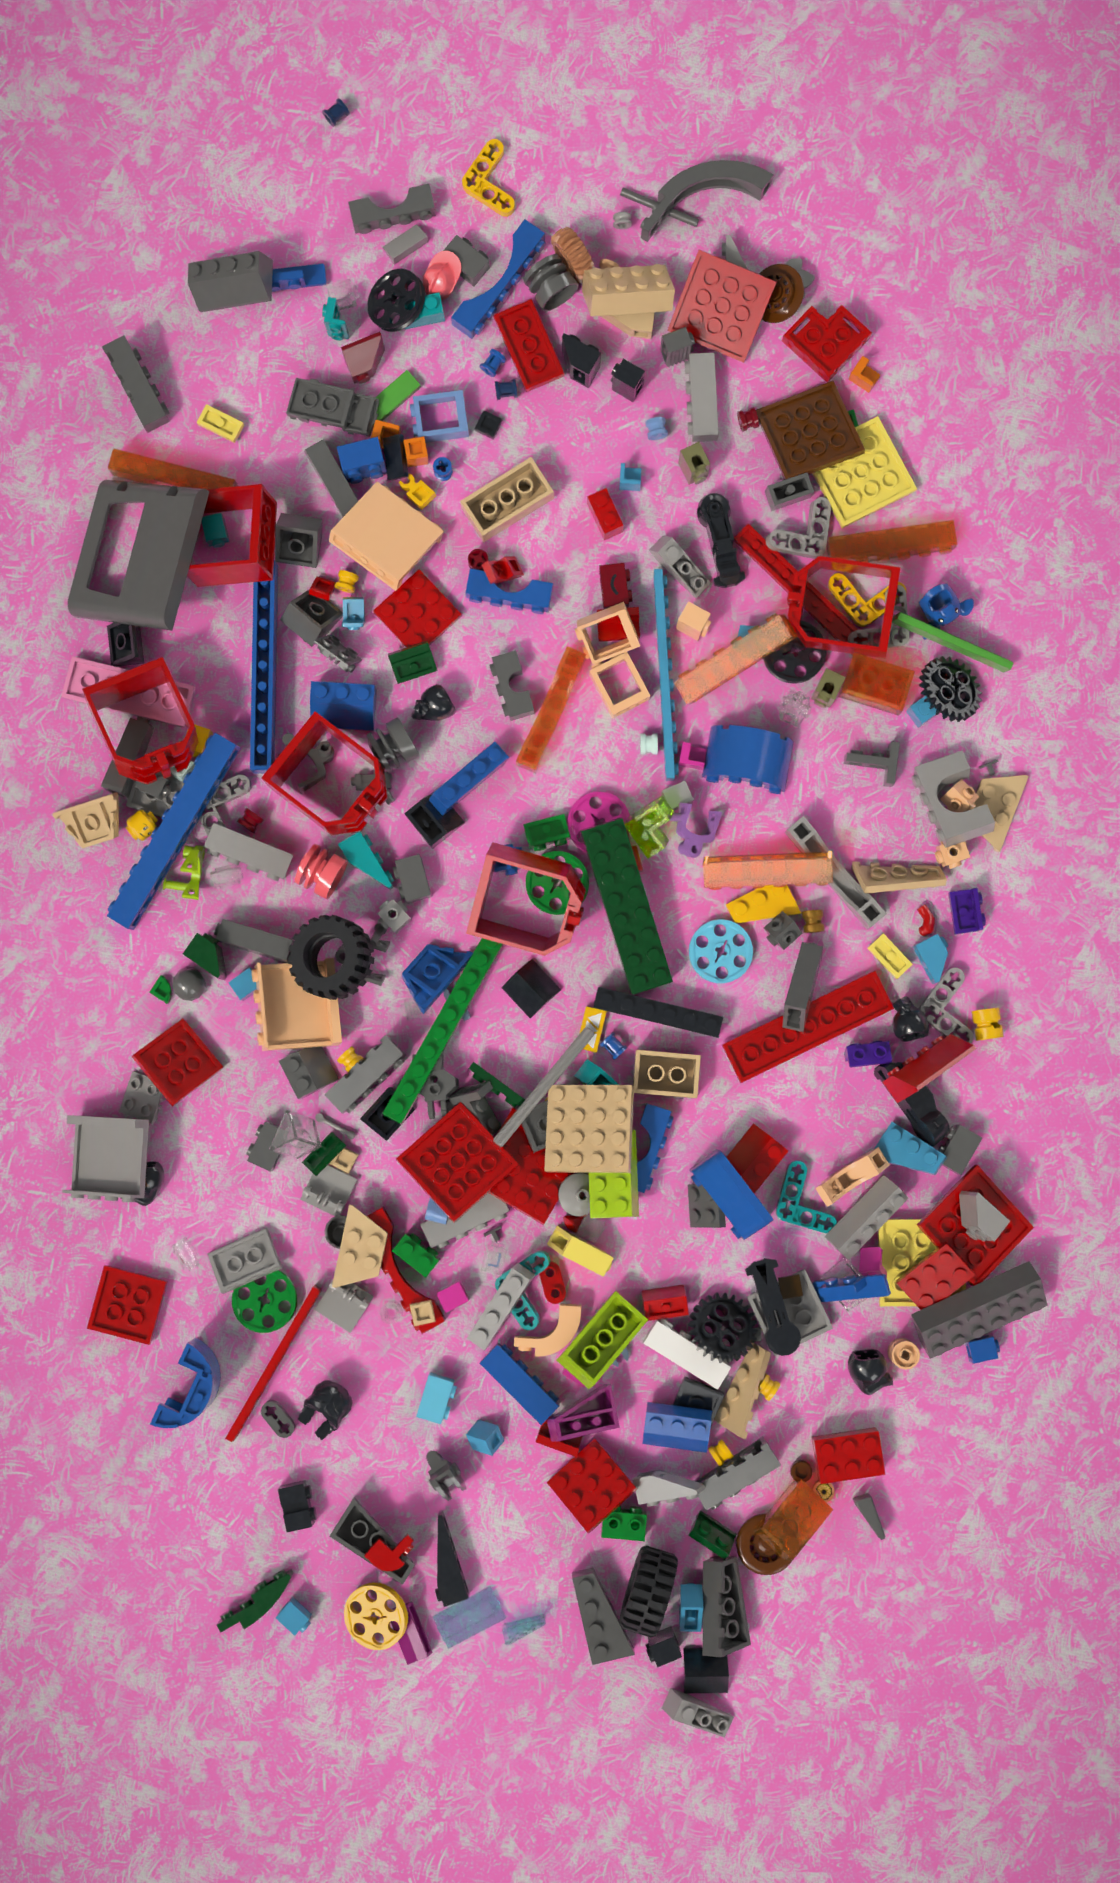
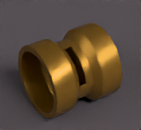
M823 910L802 911V918L805 921L803 933L825 931L824 924L821 923Z

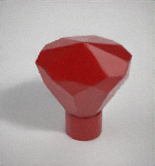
M569 1214L563 1217V1221L569 1230L576 1233L579 1230L581 1221L587 1215L574 1216Z

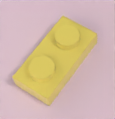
M207 404L197 420L199 426L233 443L236 442L244 427L243 422Z
M884 933L867 948L895 979H898L913 965Z

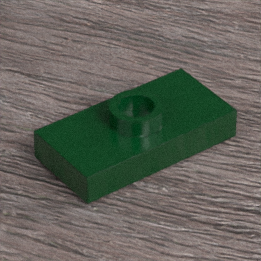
M331 1132L302 1163L317 1176L346 1145Z

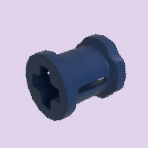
M339 98L328 110L324 109L322 111L325 119L332 127L336 126V122L344 115L348 116L350 113L346 105Z
M515 379L502 383L495 381L497 400L510 396L518 398Z

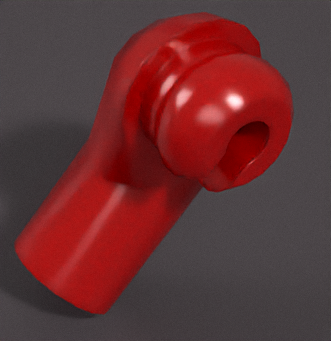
M924 904L917 911L923 918V925L919 927V933L925 937L934 932L936 920L930 909Z

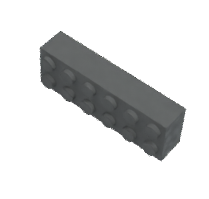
M1030 1261L917 1311L911 1314L919 1341L931 1359L955 1347H960L975 1338L982 1337L984 1334L999 1329L1008 1323L1019 1320L1030 1313L1039 1311L1048 1306L1041 1278Z

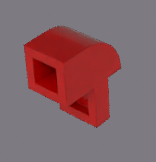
M407 1533L392 1550L379 1538L364 1554V1557L380 1570H397L405 1564V1561L400 1557L401 1554L406 1556L413 1549L414 1546L411 1543L414 1539Z

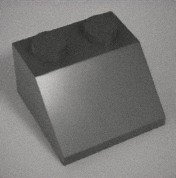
M281 513L276 524L275 561L316 568L322 539V519Z
M309 590L289 602L280 621L312 647L316 644L313 642L314 640L324 637L343 617V612L330 601L309 595Z
M323 1047L304 1048L279 1060L298 1099H303L339 1080Z

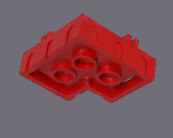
M842 305L828 319L820 315L811 306L783 335L782 342L828 383L870 339L872 332ZM843 318L850 321L860 333L855 331ZM809 319L810 321L795 335L796 329Z

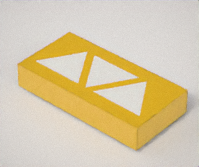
M586 1006L580 1033L585 1027H588L594 1032V1036L583 1050L597 1053L607 1011Z

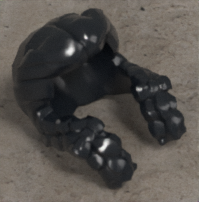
M331 1380L322 1381L315 1386L312 1395L305 1399L304 1408L299 1414L298 1420L306 1425L311 1421L314 1411L322 1413L327 1421L321 1424L317 1431H315V1434L320 1440H323L328 1434L339 1428L341 1420L350 1412L353 1403L352 1397L342 1385Z

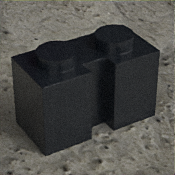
M623 358L620 364L617 363L611 372V375H613L611 378L612 390L634 402L644 385L645 371Z
M306 1480L281 1485L278 1488V1494L283 1509L286 1532L312 1527L315 1523L314 1520H317L315 1507H311L310 1503L312 1498L311 1486H307Z
M672 1626L658 1631L655 1637H648V1643L645 1644L646 1651L651 1663L655 1661L657 1668L682 1658L680 1646Z

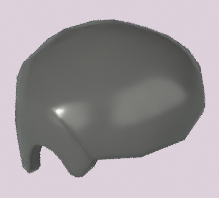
M186 967L179 970L173 978L174 992L182 1000L193 1001L200 998L205 991V979L195 968Z
M335 1216L326 1224L324 1230L325 1238L334 1248L340 1249L347 1216Z

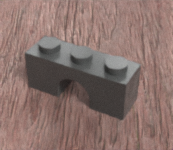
M516 650L492 657L493 664L489 666L492 676H497L499 684H495L498 696H503L505 704H501L505 717L509 716L510 721L535 714L529 691L515 692L509 686L512 678L522 675V668Z

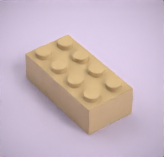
M635 265L633 267L584 270L582 293L590 316L672 311L675 288L666 265Z
M532 457L462 499L460 505L484 543L553 500L554 491Z

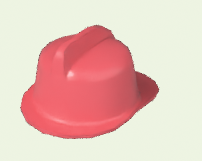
M441 251L432 258L423 275L422 281L426 294L440 292L441 301L451 295L461 274V262L453 252Z

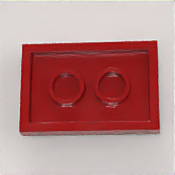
M945 1241L898 1278L896 1283L916 1306L922 1310L946 1299L973 1278L975 1272L952 1246Z

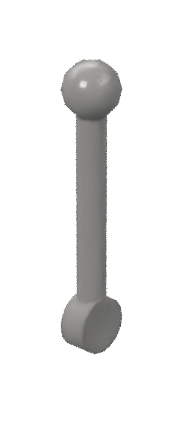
M318 1113L315 1116L316 1121L328 1124L346 1134L349 1139L355 1138L353 1131H347L324 1118L323 1114Z

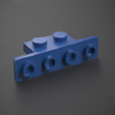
M324 264L273 269L272 292L327 284Z
M885 1274L858 1277L852 1275L838 1279L833 1277L812 1283L820 1302L884 1297L891 1294Z

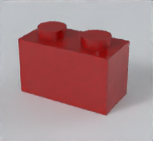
M607 488L587 496V505L603 539L607 540L622 533L624 525Z

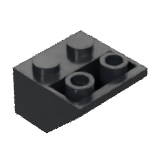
M564 333L562 335V353L570 379L589 388L600 369L601 352L594 345H586L580 342L581 340L577 336Z
M429 795L404 814L428 845L434 849L464 825L465 822L454 808L442 816L429 801L431 797Z

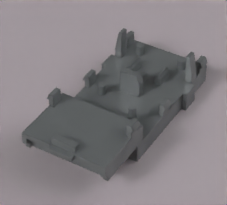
M296 378L286 414L290 416V419L296 420L298 418L302 422L309 423V421L321 423V426H335L342 428L343 431L351 435L355 433L370 437L373 425L378 417L377 409L380 401L375 397L357 394L354 390L319 383L318 380L310 379L309 381Z

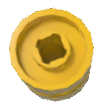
M999 1007L971 1011L973 1023L977 1024V1027L974 1029L976 1041L1004 1037L1003 1027L998 1023L1001 1020Z

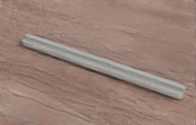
M585 1027L494 1137L493 1141L498 1146L502 1147L551 1086L554 1085L591 1040L594 1032L590 1028Z

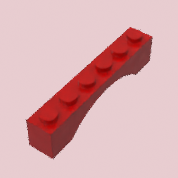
M384 1206L367 1215L374 1223L388 1232L381 1268L385 1275L389 1273L393 1280L390 1282V1285L395 1293H400L403 1299L400 1302L405 1312L410 1311L411 1313L410 1304L432 1300L436 1322L414 1326L412 1319L411 1323L415 1330H420L423 1334L445 1322L446 1318L436 1300L428 1298L415 1290L401 1274L392 1252L394 1224Z

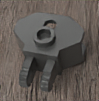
M445 1070L432 1071L420 1092L425 1097V1102H427L429 1119H435L434 1103L440 1102L441 1115L444 1117L448 1113V1102H450L448 1098L459 1089V1079Z
M434 1450L427 1453L426 1459L431 1467V1470L428 1471L430 1475L429 1482L435 1491L437 1490L444 1499L449 1501L452 1499L448 1489L449 1486L455 1484L462 1491L466 1489L465 1482L460 1476L461 1471L455 1462L451 1463L448 1460H444L441 1454Z

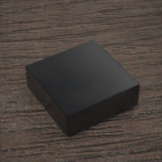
M483 410L474 429L476 432L494 440L502 419Z

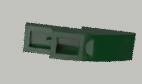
M284 1569L273 1575L274 1579L268 1583L265 1580L254 1586L255 1590L251 1594L253 1601L248 1599L239 1605L240 1609L234 1612L229 1610L223 1613L217 1623L220 1633L239 1622L243 1629H246L264 1616L286 1589L293 1575L292 1569L287 1572Z

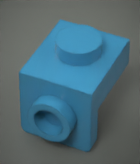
M343 597L342 627H347L348 630H359L365 624L364 597Z

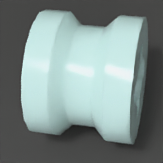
M640 733V755L650 752L653 755H657V733H653L651 736Z

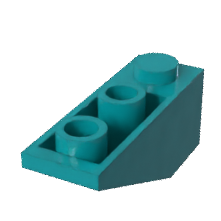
M357 832L338 844L352 866L388 889L394 888L391 883L395 880L389 870L384 872L381 864L384 862L378 852H372L370 846L373 843L367 834L362 835L361 832Z

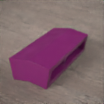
M412 1601L405 1603L408 1612V1625L404 1635L398 1641L407 1665L427 1658L433 1653ZM391 1621L393 1630L399 1631V1624L396 1621Z

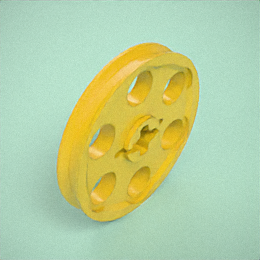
M372 1582L360 1586L349 1596L345 1604L344 1620L349 1633L360 1645L372 1650H384L393 1646L404 1635L408 1625V1612L403 1599L393 1588L382 1583ZM371 1589L377 1593V1600H372L369 1597L368 1590ZM388 1599L396 1603L395 1610L387 1606ZM353 1601L361 1604V1611L358 1612L353 1608ZM374 1612L380 1617L378 1620L376 1617L371 1616ZM391 1621H396L399 1624V1631H394L391 1628ZM356 1623L364 1625V1633L357 1630ZM378 1632L383 1635V1643H379L375 1639V1633Z

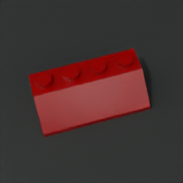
M952 1034L945 1038L939 1036L931 1042L933 1045L931 1048L925 1046L916 1052L918 1057L914 1059L911 1056L902 1062L904 1067L899 1069L897 1066L888 1072L887 1075L889 1077L883 1081V1084L895 1101L899 1103L922 1089L977 1049L975 1045Z
M753 1123L726 1158L755 1194L789 1150Z

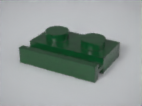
M428 641L388 653L397 684L438 671Z
M700 1510L696 1515L688 1536L725 1560L730 1554L734 1538L737 1534Z

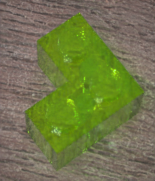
M663 795L628 816L624 823L625 828L647 859L665 849L669 842L668 837L660 826L671 820L674 811Z

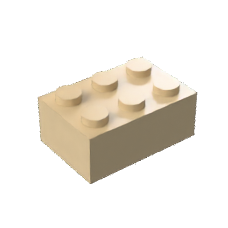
M636 1050L633 1075L634 1093L697 1098L701 1055Z

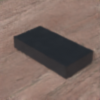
M398 434L383 438L387 479L393 481L408 477L404 436Z

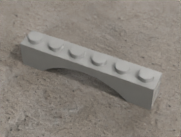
M804 816L786 830L785 834L866 929L871 928L887 914L869 893H864L861 886L839 863L818 832Z

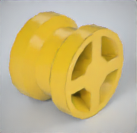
M339 570V580L335 583L334 587L346 593H355L356 589L354 586L355 582L359 580V576L349 571Z
M351 1046L337 1061L339 1064H343L345 1070L349 1073L350 1069L364 1058L361 1055H357L354 1047Z
M765 1373L764 1379L759 1382L758 1391L764 1395L766 1400L770 1401L778 1391L781 1383L771 1380L770 1376Z
M720 1439L716 1446L708 1448L720 1467L724 1465L725 1460L734 1457L723 1439Z

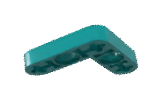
M792 1161L787 1167L776 1206V1215L782 1221L822 1233H828L837 1224L834 1216L798 1205L807 1175V1167L801 1161ZM797 1164H800V1169L803 1170L802 1174L798 1173L796 1179L801 1180L800 1184L788 1181L789 1177L794 1178L795 1172L791 1170ZM788 1185H795L797 1187V1194L794 1197L786 1195L785 1190ZM783 1197L787 1200L795 1201L794 1205L789 1203L788 1210L791 1211V1215H786V1218H783V1213L780 1212V1209H784L787 1203L782 1202ZM805 1211L812 1214V1220L808 1224L802 1223L800 1219L801 1214ZM816 1214H820L818 1219L823 1221L830 1218L829 1222L833 1223L832 1227L824 1230V1225L817 1223V1227H813L816 1222Z
M538 1250L519 1262V1264L536 1276L549 1266L550 1256L547 1252ZM536 1256L539 1258L544 1257L545 1259L543 1262L544 1266L538 1264L532 1268L531 1264L537 1260ZM511 1269L496 1279V1290L499 1289L503 1283L502 1279L505 1280ZM523 1293L521 1297L523 1300L522 1307H514L512 1314L523 1329L533 1330L539 1324L540 1316L526 1294ZM527 1306L528 1310L520 1315L518 1312H521ZM527 1316L534 1317L533 1325L530 1322H525Z

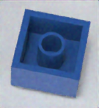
M378 437L337 446L342 471L348 483L357 484L362 482L363 479L370 477L371 479L381 478L383 474L387 473Z

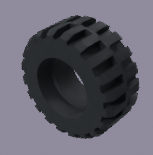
M320 915L319 919L315 917L308 921L309 925L303 924L299 928L301 930L300 933L294 934L292 938L295 940L293 945H289L288 951L291 952V956H288V964L292 965V968L289 969L291 976L296 977L294 981L298 986L303 987L304 991L318 997L336 1000L337 998H347L349 996L348 993L354 995L359 991L358 986L363 987L367 983L365 978L367 975L371 976L373 971L370 969V965L374 964L375 958L371 956L374 948L373 945L368 943L371 940L370 937L364 933V929L359 925L339 916ZM339 938L345 948L344 963L334 975L324 977L320 973L317 964L319 951L329 940Z
M647 1545L640 1548L622 1604L619 1625L622 1629L650 1638L658 1634L668 1607L677 1572L678 1558L674 1554Z

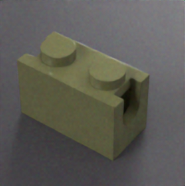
M700 442L680 450L678 464L688 484L690 485L694 482L699 484L705 481L709 473L710 462Z
M826 668L811 697L814 700V704L822 708H826V706L830 708L846 677Z

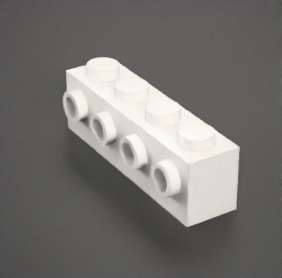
M662 1319V1321L655 1320L643 1343L718 1390L731 1369L726 1358L722 1363H719L718 1357L711 1361V1354L708 1353L705 1357L703 1356V1348L698 1351L696 1350L699 1344L691 1342V1335L683 1330L680 1333L672 1329L674 1325L665 1319Z

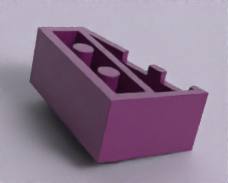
M603 1384L548 1418L547 1423L551 1441H563L620 1428L611 1384Z

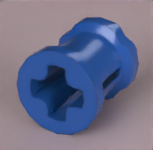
M491 349L489 351L490 355L479 367L487 375L495 377L497 369L502 363L506 362V358L497 350Z
M439 457L434 461L433 470L435 477L441 481L449 480L453 474L450 460L445 457ZM441 466H443L446 469L445 472H442V470H440Z
M614 1032L600 1044L601 1047L607 1049L614 1060L628 1048L620 1043L615 1037Z

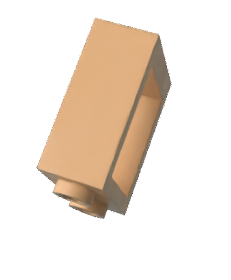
M624 602L577 620L575 633L579 641L583 640L585 647H582L586 659H591L592 664L640 647L638 635ZM619 615L628 638L595 651L586 627Z
M628 652L611 657V660L605 663L602 661L591 666L592 669L589 671V675L612 719L650 700V694ZM625 661L640 692L613 705L598 674Z

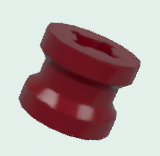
M754 407L749 408L745 412L742 410L737 411L738 422L742 432L747 431L751 427L759 428V420Z
M482 549L472 550L468 555L469 568L484 571L482 564L489 561L487 553Z
M248 808L244 810L243 817L237 820L239 824L252 833H255L257 825L264 821Z

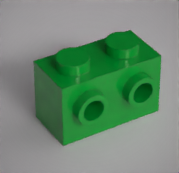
M406 1233L392 1252L426 1278L439 1262L440 1258L437 1257L439 1253L430 1246L426 1248L422 1245V1240L414 1233H411V1235Z
M619 1506L602 1521L601 1538L645 1542L646 1511H642L643 1508L631 1506L630 1509H621V1506Z

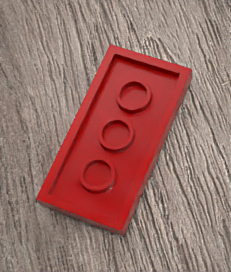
M532 299L493 315L526 392L564 377L563 369Z

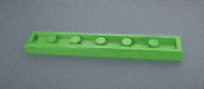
M899 612L892 618L893 624L1003 673L1012 669L1014 664L1012 661L905 613Z

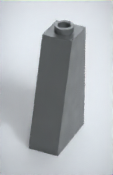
M323 439L305 449L304 452L343 518L358 500Z
M139 716L137 720L129 719L115 751L118 756L133 761L145 755L154 727L149 724L150 720ZM112 760L101 787L110 793L118 792L119 796L128 798L134 780L119 775Z
M222 919L221 924H217L214 932L216 940L221 943L282 963H288V956H291V952L288 951L289 945L294 943L292 939Z
M805 942L801 944L784 1004L783 1028L804 1032L822 959L823 946Z

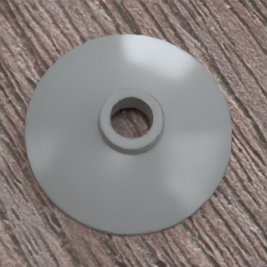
M574 1173L565 1178L560 1185L558 1193L559 1202L568 1214L584 1216L590 1213L589 1175ZM583 1191L584 1198L580 1199L579 1194Z

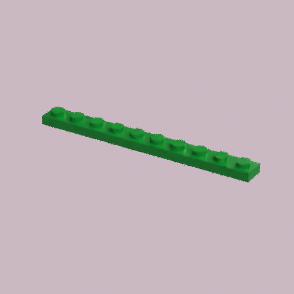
M481 938L383 1112L384 1116L401 1125L403 1124L504 944Z

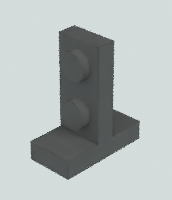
M891 741L889 743L887 758L881 753H871L870 756L863 755V751L851 750L850 753L847 752L844 756V764L884 769L883 786L892 787L895 784L900 742Z
M490 1081L459 1088L448 1098L451 1105H458L460 1102L464 1103L465 1107L491 1135L495 1134L501 1128V1125L485 1098V1095L493 1089Z

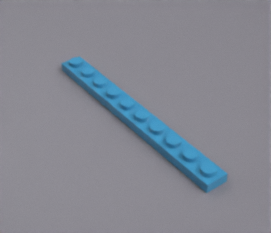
M654 569L653 581L665 781H674L675 775H679L678 762H674V754H677V741L673 742L672 733H676V722L671 719V713L675 712L674 700H670V692H673L674 688L673 679H669V671H672V658H668L667 650H671V639L666 637V629H670L669 617H665V609H668V596H664V588H667V575H663L662 569Z

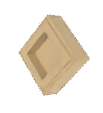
M345 1147L330 1162V1165L349 1174L359 1154Z
M432 1300L410 1304L414 1326L436 1322Z

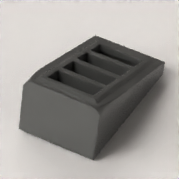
M866 1493L853 1498L855 1505L878 1538L881 1540L885 1539L886 1536L870 1494Z

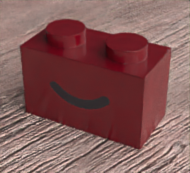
M625 563L599 565L603 609L622 602L628 608L629 602H633L632 590L627 588V582L630 581V571L625 569Z

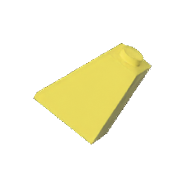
M556 1226L547 1243L548 1246L562 1256L603 1277L612 1266V1260L614 1259L612 1256L559 1226Z

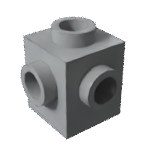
M394 899L392 901L386 900L379 907L380 911L377 913L381 917L378 921L387 930L390 927L396 934L412 920L406 914L408 908L401 901L396 903ZM396 912V916L390 918L391 913Z

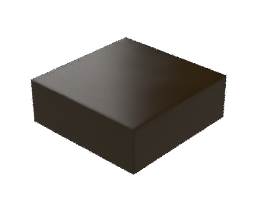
M799 1274L777 1277L783 1299L803 1296Z

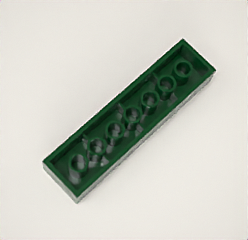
M620 817L580 830L630 993L634 995L673 982L623 818Z

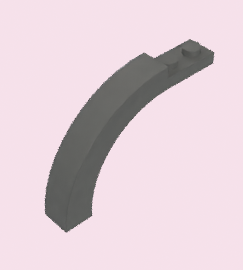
M730 160L710 161L692 166L675 175L659 190L657 203L653 207L651 216L649 218L646 217L641 223V239L648 242L679 202L702 190L715 188L733 189L746 193L760 201L771 187L774 174L752 164Z

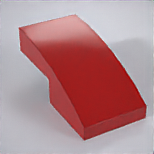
M505 556L499 561H487L482 564L490 584L513 580L524 575L515 556Z

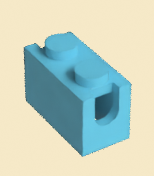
M430 1372L416 1417L437 1424H441L443 1419L447 1420L451 1408L447 1406L449 1398H454L457 1386L453 1385L454 1379Z

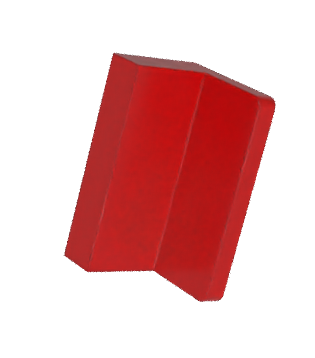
M628 607L627 611L640 639L639 607ZM619 615L597 623L598 640L600 642L628 638Z
M684 1285L641 1291L645 1317L648 1321L689 1315Z
M546 1420L540 1426L536 1443L577 1457L583 1436L563 1441H551Z

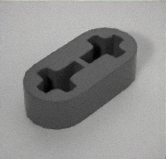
M269 1400L262 1406L261 1415L273 1431L282 1438L291 1436L295 1430V1423L284 1408L274 1400ZM268 1405L269 1407H276L275 1414L278 1416L277 1419L273 1414L268 1415L266 1413ZM279 1419L282 1421L283 1424H290L288 1428L290 1432H282L280 1430L282 1425L278 1421Z

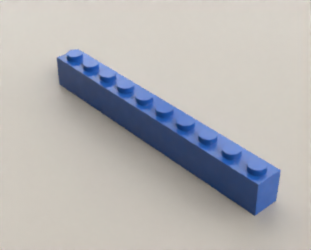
M275 560L273 580L253 582L250 771L253 774H265L275 761L278 565Z
M214 733L213 736L211 735L207 739L204 752L195 759L194 769L184 778V786L181 791L178 790L175 793L171 808L164 812L161 825L156 827L151 834V842L142 849L138 864L132 866L128 881L121 885L119 896L108 907L109 913L107 917L127 929L134 930L241 749V747L217 733Z

